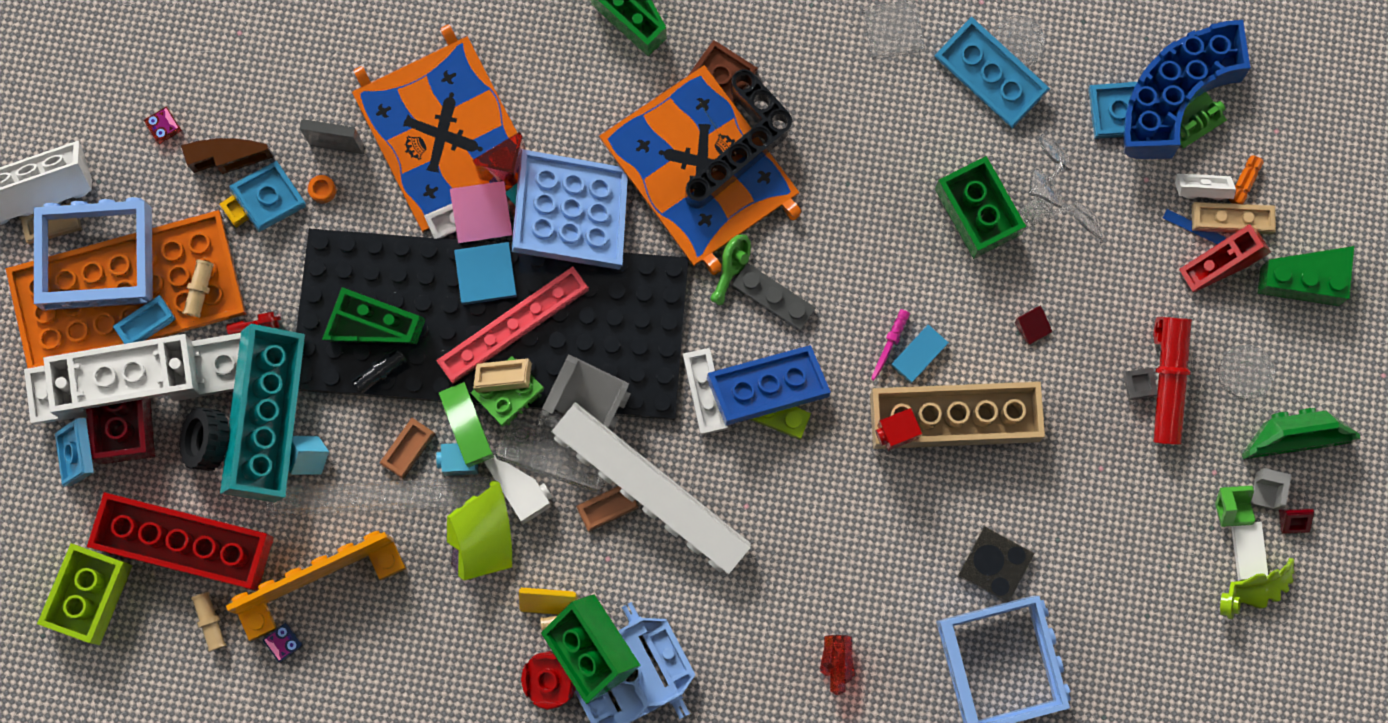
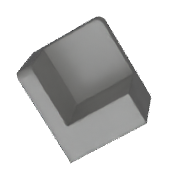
M1267 468L1257 471L1251 504L1276 511L1285 508L1292 474Z

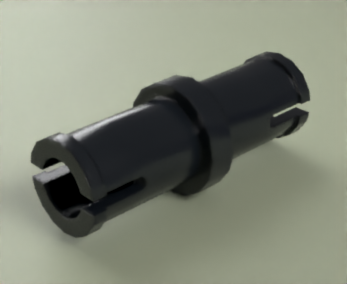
M396 347L378 362L374 360L370 363L371 367L351 381L357 390L364 394L366 390L380 380L385 381L388 379L387 375L403 363H406L407 360Z

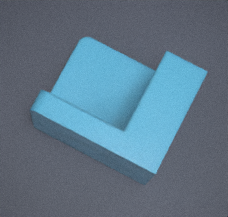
M293 436L289 463L291 475L322 474L329 451L320 437Z

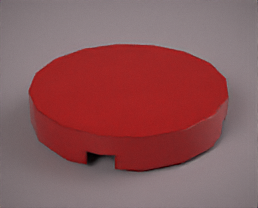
M552 651L534 655L522 669L521 683L523 692L539 708L548 710L561 707L570 701L576 691L575 686Z

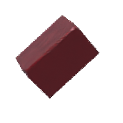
M1041 305L1018 317L1014 322L1028 346L1052 333Z

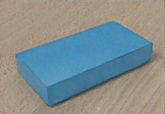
M159 295L113 325V328L124 344L146 340L175 321L176 317L164 299Z
M927 325L894 360L891 366L912 384L949 342L930 325Z

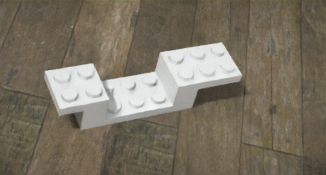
M241 333L191 341L186 334L43 357L44 366L24 369L30 422L33 425L84 417L87 416L86 409L165 395L173 401L232 392L234 390Z

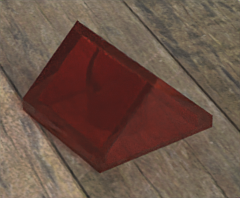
M520 132L472 160L477 175L481 180L490 182L504 181L505 185L514 186L518 183L522 149L526 150L523 136Z

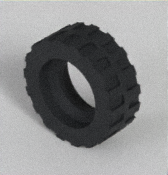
M202 407L193 408L187 414L182 425V431L180 432V456L187 468L213 471L220 466V463L225 458V453H227L230 431L228 419L221 410Z

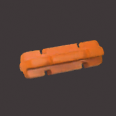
M1255 155L1248 158L1245 168L1235 185L1234 199H1229L1232 204H1244L1248 196L1247 194L1256 180L1258 171L1264 163L1263 159Z

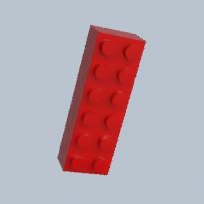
M104 492L87 547L103 553L258 591L274 537L252 529Z

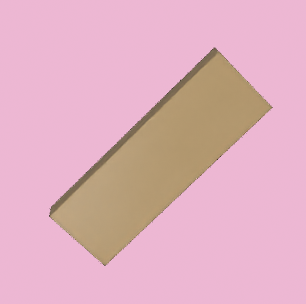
M1194 202L1192 204V231L1236 233L1251 224L1260 234H1274L1276 232L1275 206Z

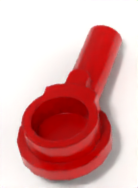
M274 312L258 314V320L229 323L226 325V329L230 335L240 333L250 324L279 328L281 316L275 317Z

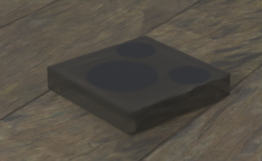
M984 526L957 576L1007 603L1010 601L1035 553Z

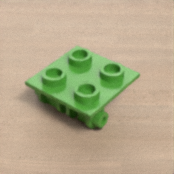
M1204 92L1184 110L1180 127V144L1183 149L1227 121L1223 115V111L1226 108L1221 101L1213 102L1208 93Z
M511 356L508 360L516 359L513 356ZM530 374L529 388L480 393L473 390L471 394L495 418L501 427H504L506 424L509 426L510 422L518 416L516 413H523L521 409L524 406L528 409V403L531 404L538 397L540 398L542 396L540 393L544 391V387Z

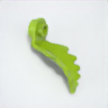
M1289 558L1286 565L1280 571L1276 569L1267 576L1263 573H1258L1246 580L1231 582L1229 593H1222L1220 614L1227 616L1228 619H1233L1234 614L1240 613L1241 603L1262 609L1267 607L1269 599L1274 602L1280 601V592L1287 593L1289 591L1288 584L1293 583L1294 559Z

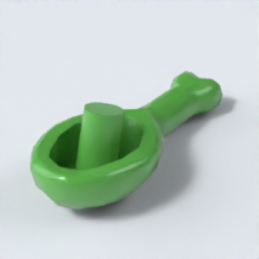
M747 235L734 236L727 243L723 251L722 274L716 290L710 297L711 301L719 306L724 304L725 294L731 279L741 272L749 261L751 241Z

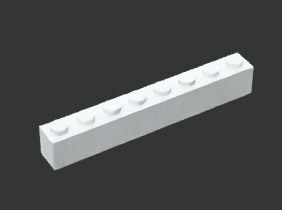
M576 402L551 431L556 435L554 437L556 442L564 448L570 446L577 452L576 457L585 465H594L600 470L598 475L609 484L615 482L622 488L620 492L632 502L636 499L644 506L642 510L653 519L657 517L666 523L664 527L669 533L675 537L681 535L688 541L686 545L699 555L702 552L710 559L708 563L717 571L722 572L724 570L729 574L750 549L751 543Z

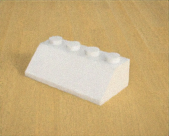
M79 140L0 167V225L7 223L11 218L33 214L34 207H43L45 203L60 204L66 199L72 197L81 198L92 191V178Z

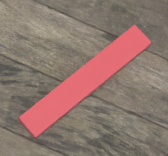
M572 266L436 361L452 384L475 370L476 364L485 363L585 294L589 291V287Z

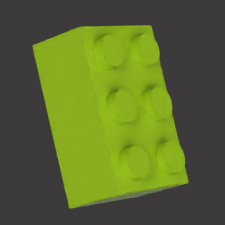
M70 543L37 624L87 643L100 645L133 565Z

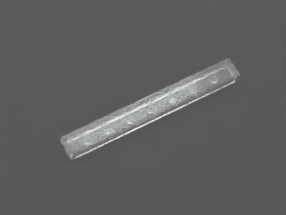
M470 477L287 487L285 498L275 503L266 501V516L277 517L462 507L472 496L478 497L490 487L491 478Z

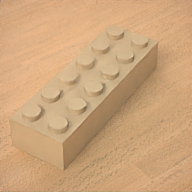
M1041 382L872 388L870 393L873 449H887L886 445L881 446L876 436L875 430L878 429V422L909 408L912 409L922 435L919 439L897 448L1038 443L1045 437Z

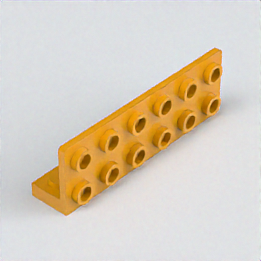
M378 530L364 536V541L355 546L353 543H349L338 548V553L329 558L327 555H323L312 560V566L303 570L298 567L284 574L286 578L280 581L269 580L258 586L259 590L250 595L248 592H244L234 596L231 599L232 603L226 605L228 612L239 616L248 640L253 641L277 629L266 603L369 556L379 580L405 570L406 566L394 539L386 532L380 533Z

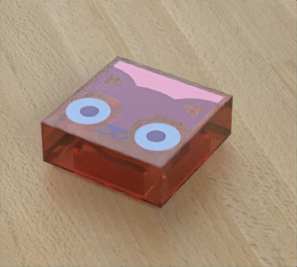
M167 106L143 120L158 144L163 143L182 131Z

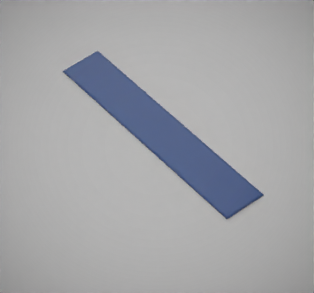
M1166 209L1163 219L1215 244H1219L1226 239L1225 236L1216 232L1192 231L1191 220Z

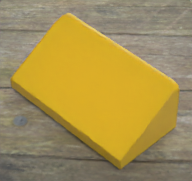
M521 587L519 589V609L522 612L559 615L572 601L577 600L578 595L574 591Z

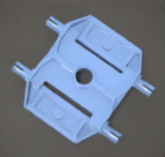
M630 602L628 606L632 614H630L626 605L621 607L629 621V625L620 629L619 633L641 666L637 668L638 677L632 682L625 680L611 689L622 711H617L608 692L589 704L584 702L577 689L575 693L590 723H632L667 703L673 705L680 720L684 716L679 707L682 708L685 716L690 714L682 700V695L695 677V673L667 619L641 618L633 603ZM643 635L669 686L664 687L639 636Z

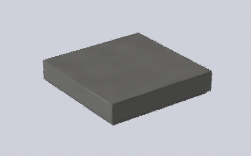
M306 119L301 120L299 129L310 146L363 154L364 144L355 127Z

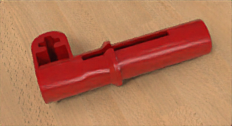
M1156 317L1154 343L1161 345L1160 366L1156 368L1159 378L1153 439L1155 443L1181 445L1187 375H1191V371L1188 369L1192 319Z

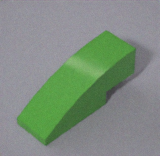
M465 382L439 392L467 467L469 468L493 458V452Z

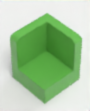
M1253 486L1223 487L1219 489L1215 506L1221 527L1253 525L1255 523V516L1251 506L1254 494Z

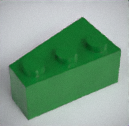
M591 0V5L648 57L667 39L666 25L652 0Z
M1355 246L1269 259L1260 267L1257 294L1340 306L1350 298Z

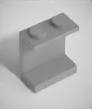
M568 354L542 409L551 414L554 409L566 414L576 402L608 429L613 431L618 421V417L614 415L618 407H625L631 393L627 392L629 383Z

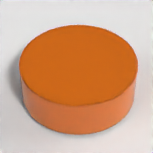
M318 175L310 180L308 193L315 202L324 204L330 202L335 197L336 186L330 177Z

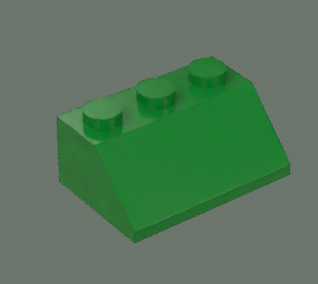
M595 594L572 601L541 632L586 704L591 703L625 681L641 666Z

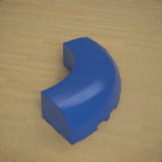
M1243 20L1224 21L1211 24L1209 27L1199 31L1193 30L1187 36L1165 47L1146 67L1134 87L1125 116L1124 153L1128 157L1134 159H1172L1181 145L1180 127L1184 110L1202 93L1213 88L1243 81L1251 68Z

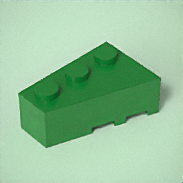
M342 287L322 340L329 342L417 344L426 318Z

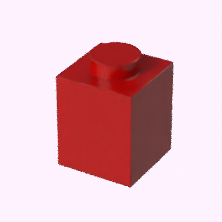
M911 408L880 420L877 424L878 429L875 430L881 446L886 445L888 451L917 440L922 435Z

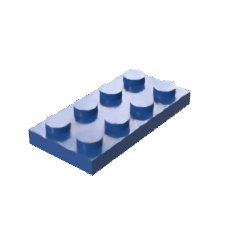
M811 345L707 374V381L725 426L828 398L831 393Z

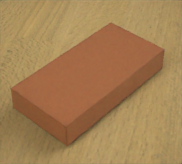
M411 418L382 458L380 464L404 480L436 434L414 418Z
M617 486L576 507L588 532L639 509L636 500L632 502L620 492L622 488Z

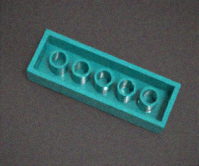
M250 324L241 331L229 421V442L227 453H225L220 494L274 503L285 498L305 334L256 324Z

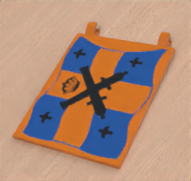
M449 24L441 28L442 35L448 46L371 82L364 67L360 66L354 69V74L361 87L352 91V94L422 232L430 229L424 215L452 204L450 189L504 181L505 189L508 191L518 183L520 153L522 149L526 150L468 36L457 40Z
M705 65L599 135L600 140L691 264L695 266L703 260L712 275L718 274L722 268L721 263L713 253L726 245L734 236L740 235L781 206L790 220H796L800 216L801 209L792 200V198L799 194V191L770 152L704 207L693 208L687 204L685 190L689 180L752 129ZM759 137L752 139L755 145H764ZM735 154L731 157L736 163H743L746 160L740 154ZM715 171L711 174L715 180L725 178V175L720 171ZM694 188L690 192L697 198L705 195L704 191L699 188Z

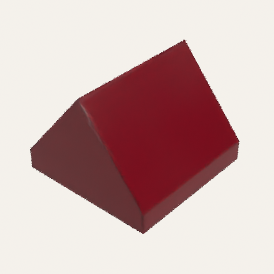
M1280 509L1279 518L1282 534L1310 533L1314 509Z

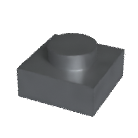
M1153 367L1125 371L1123 373L1128 400L1157 396Z

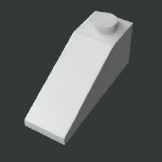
M495 455L493 458L484 461L494 479L500 483L502 492L523 525L552 507L548 501L552 498V495L544 483L539 486L535 479Z

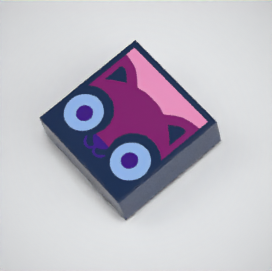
M286 622L263 639V642L279 663H282L304 646Z

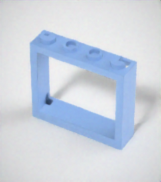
M131 197L127 198L124 202L102 199L94 204H88L85 201H73L71 205L61 206L58 203H45L43 207H34V304L42 310L146 304L153 300L152 208L145 200ZM136 214L137 286L48 292V220Z
M1034 595L936 621L963 723H1016L1070 708L1068 703L1071 700L1069 695L1070 689L1067 684H1063L1061 673L1064 672L1063 663L1060 656L1055 655L1053 645L1056 644V637L1053 629L1048 628L1045 617L1049 616L1048 608L1045 607L1044 600H1040V596ZM1028 607L1053 700L978 720L953 626Z

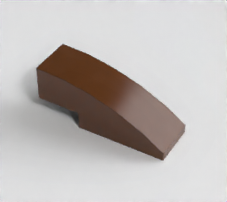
M215 138L181 145L186 164L193 173L216 166L222 174L274 157L267 144L252 140Z

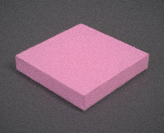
M504 181L450 189L458 243L512 235Z

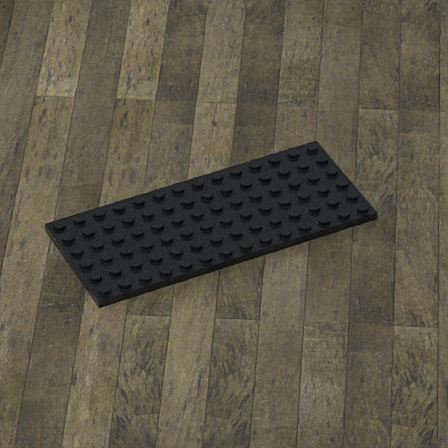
M309 228L296 333L305 334L298 391L442 402L439 392L465 382L473 404L481 405L471 394L474 390L476 369L452 384L436 360L573 266L589 287V291L485 363L507 361L511 356L516 360L528 358L532 363L531 375L544 387V391L540 393L542 396L538 397L531 404L528 403V409L543 410L545 401L569 354L629 383L627 392L631 393L624 408L618 407L615 416L675 420L688 272L687 257L623 252V263L619 270L512 252V244H510L517 297L462 305L454 250L499 243L480 241L458 243V240L434 239ZM342 287L426 318L417 344L329 342L322 340ZM397 347L407 362L388 374V379L385 381L380 380L366 390L364 394H361L351 380L371 367L370 363L374 360L378 362Z

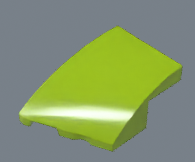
M496 480L490 482V487L478 497L472 496L462 507L457 508L447 516V543L459 550L458 577L464 581L512 568V541L509 518L501 485Z

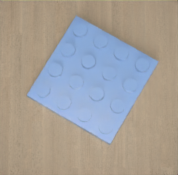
M522 149L519 161L512 252L620 270L623 263L628 176L620 166Z

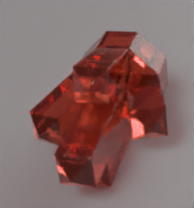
M847 635L824 636V650L819 671L825 676L830 675V692L837 696L845 692V684L852 681V677L855 676L852 659V637Z

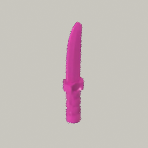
M900 309L891 331L886 336L888 341L872 374V381L881 372L893 345H898L900 341L899 337L910 315L906 310Z

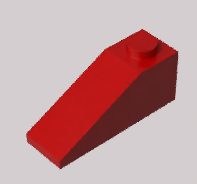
M1249 224L1179 270L1192 292H1196L1251 266L1270 254L1271 251L1258 230Z

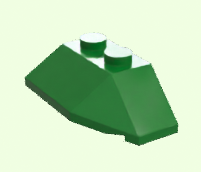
M1306 408L1299 410L1298 415L1289 416L1288 412H1279L1272 414V418L1262 424L1242 453V458L1245 460L1352 444L1361 438L1358 432L1326 410L1316 412V408Z

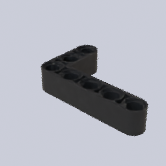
M742 69L735 72L732 77L730 90L733 98L757 124L689 180L686 185L685 200L693 208H702L789 135L792 116L750 70ZM744 81L750 87L748 89H740L736 84ZM764 101L768 107L759 109L754 103ZM779 120L784 122L786 127L777 129L772 123ZM760 137L765 140L766 144L757 146L752 142V139ZM735 154H740L746 160L743 163H736L731 157ZM715 171H720L725 175V178L715 180L711 174ZM694 188H699L704 191L705 195L697 198L690 192Z

